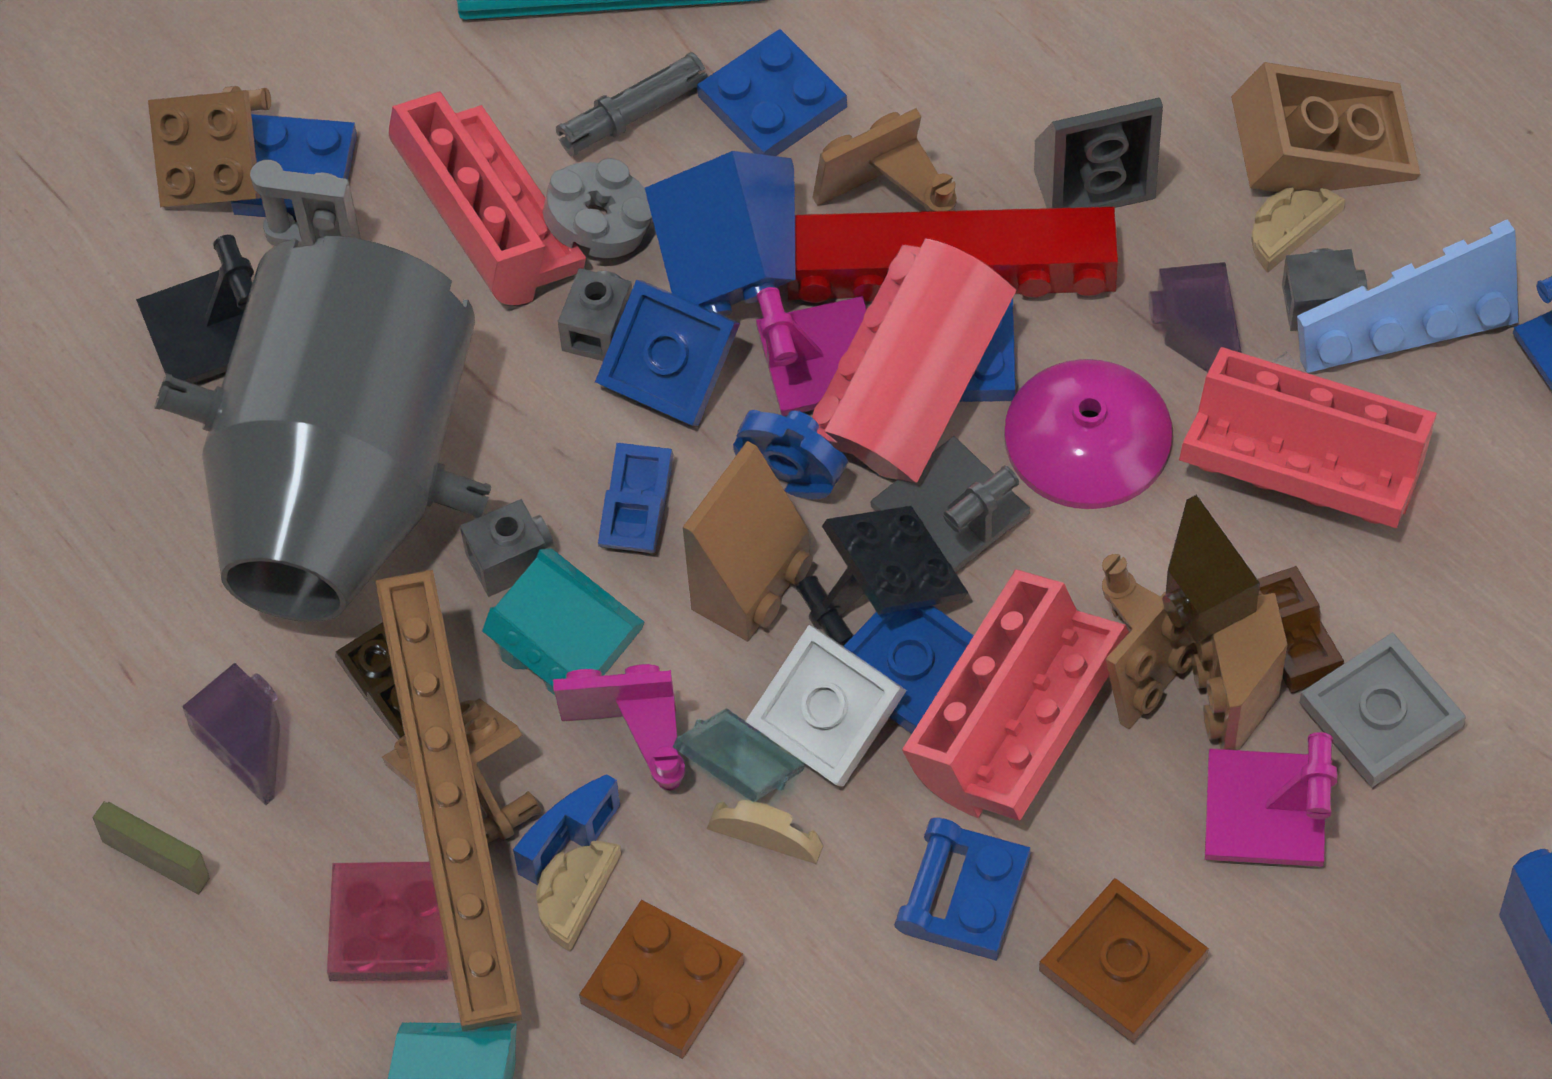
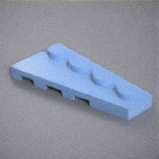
M1507 219L1489 227L1490 235L1468 245L1463 239L1443 248L1444 256L1416 269L1411 263L1391 272L1392 277L1387 282L1375 288L1367 290L1364 286L1358 287L1297 315L1300 362L1306 372H1314L1519 323L1515 229Z

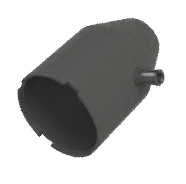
M325 236L322 245L298 247L299 241L297 239H292L276 245L265 253L259 261L222 387L217 386L213 391L172 377L171 374L166 373L157 395L159 398L156 399L154 406L155 409H162L203 423L202 429L208 431L202 459L220 575L224 587L240 602L255 610L274 617L300 622L326 621L339 616L422 519L427 506L430 507L434 502L472 515L474 518H479L482 516L489 499L485 495H489L491 491L490 484H483L445 471V465L439 463L474 331L475 314L469 300H463V303H461L450 291L452 280L421 259L380 243L342 236Z

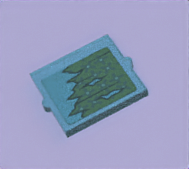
M727 708L706 721L696 720L694 727L677 737L673 745L674 749L752 802H756L774 789L784 790L787 781L801 773L806 765Z

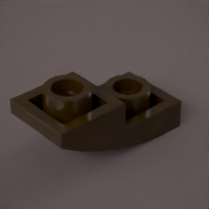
M382 622L335 651V658L378 717L399 740L404 736V729Z

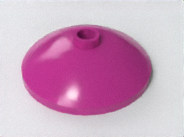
M1072 360L1042 370L1019 389L1011 401L1005 419V447L1009 461L1017 475L1029 488L1054 503L1072 508H1107L1122 504L1140 495L1160 476L1170 455L1172 422L1161 395L1146 379L1122 365L1103 360ZM1094 411L1098 415L1089 418L1083 416L1081 412Z

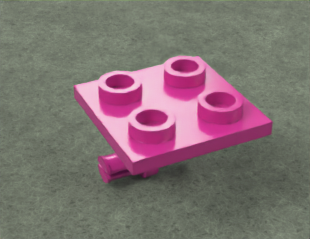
M776 287L762 289L757 293V300L759 301L763 318L756 319V326L780 413L782 416H787L793 410L800 412L814 410L825 394L838 369L841 357L847 352L863 321L867 310L863 296L785 313L779 289Z
M641 664L627 667L625 674L601 676L599 670L580 669L568 672L566 679L553 680L554 693L561 721L623 717L654 781L662 789L668 791L679 787L685 775V764L682 757L678 754L675 716L676 701L671 670L660 671L659 666Z
M1322 732L1308 735V754L1209 749L1205 860L1323 867L1325 818L1331 816V787L1337 783V768L1332 765L1331 759L1333 737Z

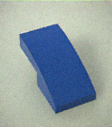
M616 443L610 488L606 490L598 538L599 547L655 553L674 457L672 449Z
M607 774L597 778L567 795L540 817L513 849L518 875L538 885L542 871L555 855L563 850L569 840L582 847L590 846L591 841H596L620 806L617 780Z

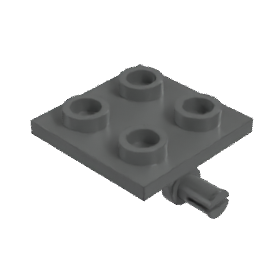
M955 436L951 437L932 453L917 483L896 480L870 501L871 507L875 511L912 506L955 572L1030 514V507L1012 491L1014 487L1019 485V479L1012 469L1004 465L994 474Z

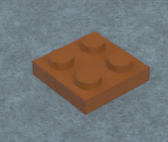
M1114 878L1040 960L1039 971L1133 1043L1208 958L1209 948L1118 879Z
M641 899L580 992V1003L683 1059L744 964L743 953Z

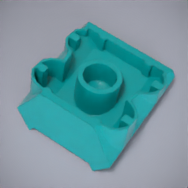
M552 548L539 549L537 558L495 607H490L482 632L497 643L500 658L504 663L514 669L524 670L529 668L544 680L546 689L555 695L553 680L566 679L568 672L580 669H595L601 672V676H604L643 629L645 622Z
M402 1022L396 1035L388 1079H513L516 1065V1023H504L462 1032L461 1023Z

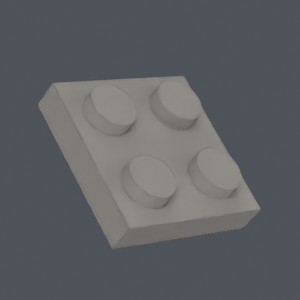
M1393 632L1302 691L1299 702L1321 729L1333 737V743L1371 787H1374L1464 727L1466 719L1465 714Z

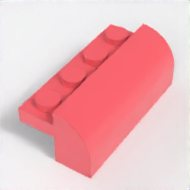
M441 91L392 107L389 124L390 141L499 302L507 305H521L533 302L537 287L575 275L579 268L584 269L586 257L576 242L573 243L571 249L557 240L548 229L543 218V206L546 198L482 105L455 113Z
M925 238L921 247L902 245L898 255L891 262L888 274L872 304L867 308L863 321L847 352L841 357L838 369L825 394L814 409L812 418L819 425L817 433L823 436L835 449L855 455L880 476L917 483L1017 290L989 266L948 244Z
M1221 347L1206 375L1199 410L1183 441L1179 461L1198 466L1207 472L1221 473L1250 482L1261 489L1275 490L1298 497L1315 506L1330 507L1361 517L1370 523L1384 524L1397 528L1402 515L1406 514L1415 490L1437 413Z
M1016 569L903 747L902 751L914 773L935 795L964 813L979 818L985 809L1020 821L1107 680L1109 672L1106 658L1129 633L1126 625L1077 611L1064 583Z

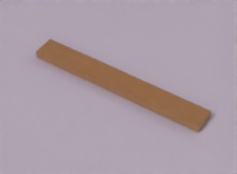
M433 570L375 580L462 1032L522 1020V1014Z

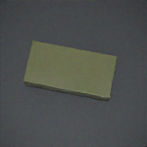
M104 801L92 817L103 843L199 895L210 879L199 850L108 801L106 803Z

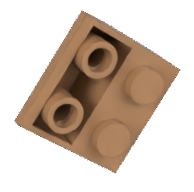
M1275 593L1258 595L1257 611L1199 641L1196 643L1197 654H1192V669L1196 687H1206L1209 705H1204L1203 707L1207 736L1209 740L1218 739L1220 749L1240 750L1279 698L1287 641Z

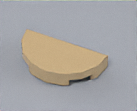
M1292 187L1285 188L1272 195L1256 212L1251 237L1255 258L1268 273L1283 261L1286 255H1290L1344 210L1345 199L1323 188H1320L1319 192L1309 190L1294 192Z
M750 800L738 801L736 808H728L724 801L717 803L707 826L708 830L817 864L823 848L814 830L809 831L807 834L790 826L793 818L789 813L767 804Z
M597 840L591 841L590 846L577 847L566 854L560 852L555 855L541 873L536 890L540 922L550 938L569 952L572 950L622 854L621 846L618 844Z

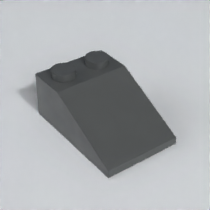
M1160 97L1053 121L1036 138L1034 152V173L1046 208H1118L1156 199L1163 104Z

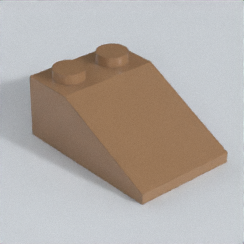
M1264 62L1231 96L1249 186L1252 189L1280 192L1285 188L1293 187L1294 192L1302 190L1319 192L1320 188L1331 191L1413 181L1421 175L1400 83Z
M747 441L684 524L683 536L691 610L748 642L759 626L766 628L772 623L780 609L782 595L791 583L798 585L805 578L811 567L813 556L810 554L809 529L758 447Z

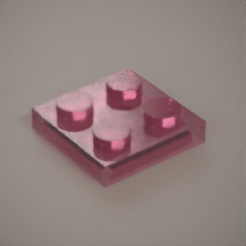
M429 862L332 863L327 957L329 981L448 980L449 961Z

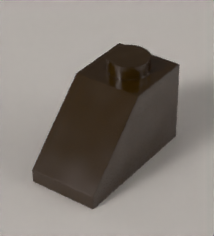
M1196 494L1187 499L1168 566L1166 593L1162 600L1166 613L1174 625L1178 628L1185 626L1194 641L1198 643L1257 611L1260 582Z

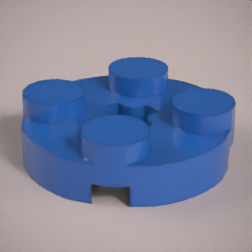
M749 410L738 429L737 438L733 443L735 455L738 454L747 441L756 445L776 478L788 483L784 491L790 495L805 499L826 498L839 481L848 464L846 456L817 433L819 429L818 423L809 415L795 410L790 411L787 417L775 413Z

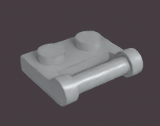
M262 160L252 167L250 177L254 190L261 195L266 215L263 229L265 237L271 245L276 246L292 239L299 241L298 247L322 245L325 236L361 239L348 179L338 178L332 174L322 172L305 174L283 171L281 165L273 160ZM284 199H292L297 222H295L291 214L287 213Z

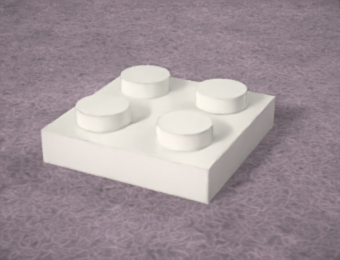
M808 625L745 722L835 785L843 787L907 690L816 627Z

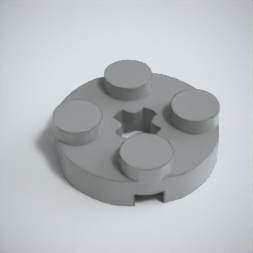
M607 158L599 163H577L557 170L551 176L543 206V218L550 232L562 244L572 249L573 243L576 242L581 246L589 247L590 256L599 258L623 256L634 251L640 245L644 234L649 229L652 216L644 187L638 180L629 175V169L623 162ZM589 205L601 206L607 210V214L603 215L598 209H588L587 207Z

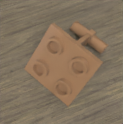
M228 86L221 93L148 100L160 207L261 198L260 194L254 190L250 177V171L257 163L251 111L270 109L271 94L267 88L241 90L238 86Z
M917 108L902 115L898 112L889 113L878 119L869 131L854 138L851 135H843L831 141L823 149V152L820 153L812 198L817 206L884 175L924 206L925 211H953L957 199L955 193L956 183L955 181L951 182L953 179L951 175L945 173L938 174L918 141L917 134L921 115Z
M1111 554L1104 558L1102 562V568L1105 573L1102 581L1103 595L1112 605L1113 616L1116 618L1118 615V619L1124 620L1131 631L1106 658L1120 724L1130 729L1143 713L1148 714L1157 706L1162 697L1163 690L1178 673L1182 674L1191 667L1192 654H1197L1196 642L1185 626L1178 628L1167 615L1162 600L1166 591L1159 596L1136 583L1134 576L1127 570L1126 559L1124 557L1120 559L1121 556L1119 554Z
M482 699L464 701L460 703L479 802L487 815L483 819L487 844L499 837L505 841L514 835L513 828L536 814H540L541 809L529 791L500 809L476 763L523 735L516 724ZM404 735L395 743V749L382 756V759L391 771L415 789Z

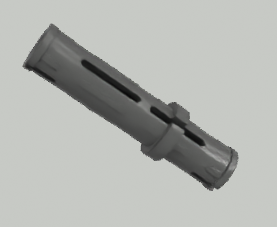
M689 52L685 57L612 97H607L606 95L599 97L594 101V107L556 126L557 135H565V137L559 139L561 145L570 156H575L581 150L609 135H613L616 138L625 133L628 124L697 87L698 83L708 77L707 73H698L705 69L703 63L696 54Z

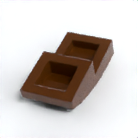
M1297 566L1259 578V595L1271 593L1276 595L1287 641L1282 678L1289 691L1293 693L1310 687L1342 666L1344 659L1320 621V605Z

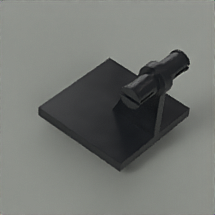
M222 235L213 242L214 249L222 265L218 271L136 299L165 374L168 373L172 377L189 383H195L227 370L253 283L251 278L254 275L249 259L242 257L233 235Z
M912 506L826 519L822 528L844 560L847 569L828 595L816 575L804 578L799 582V586H796L797 592L800 593L811 610L809 620L817 629H823L827 636L842 646L854 635L841 616L864 594L878 615L963 600L968 594L953 567L947 561Z

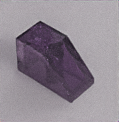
M1220 262L1159 269L1158 290L1149 291V311L1152 324H1161L1164 344L1207 373L1221 347L1242 353L1226 263Z
M233 663L185 703L182 708L191 733L261 802L267 805L275 798L280 722L274 702L278 700V697L262 676L255 673L249 677L236 663Z

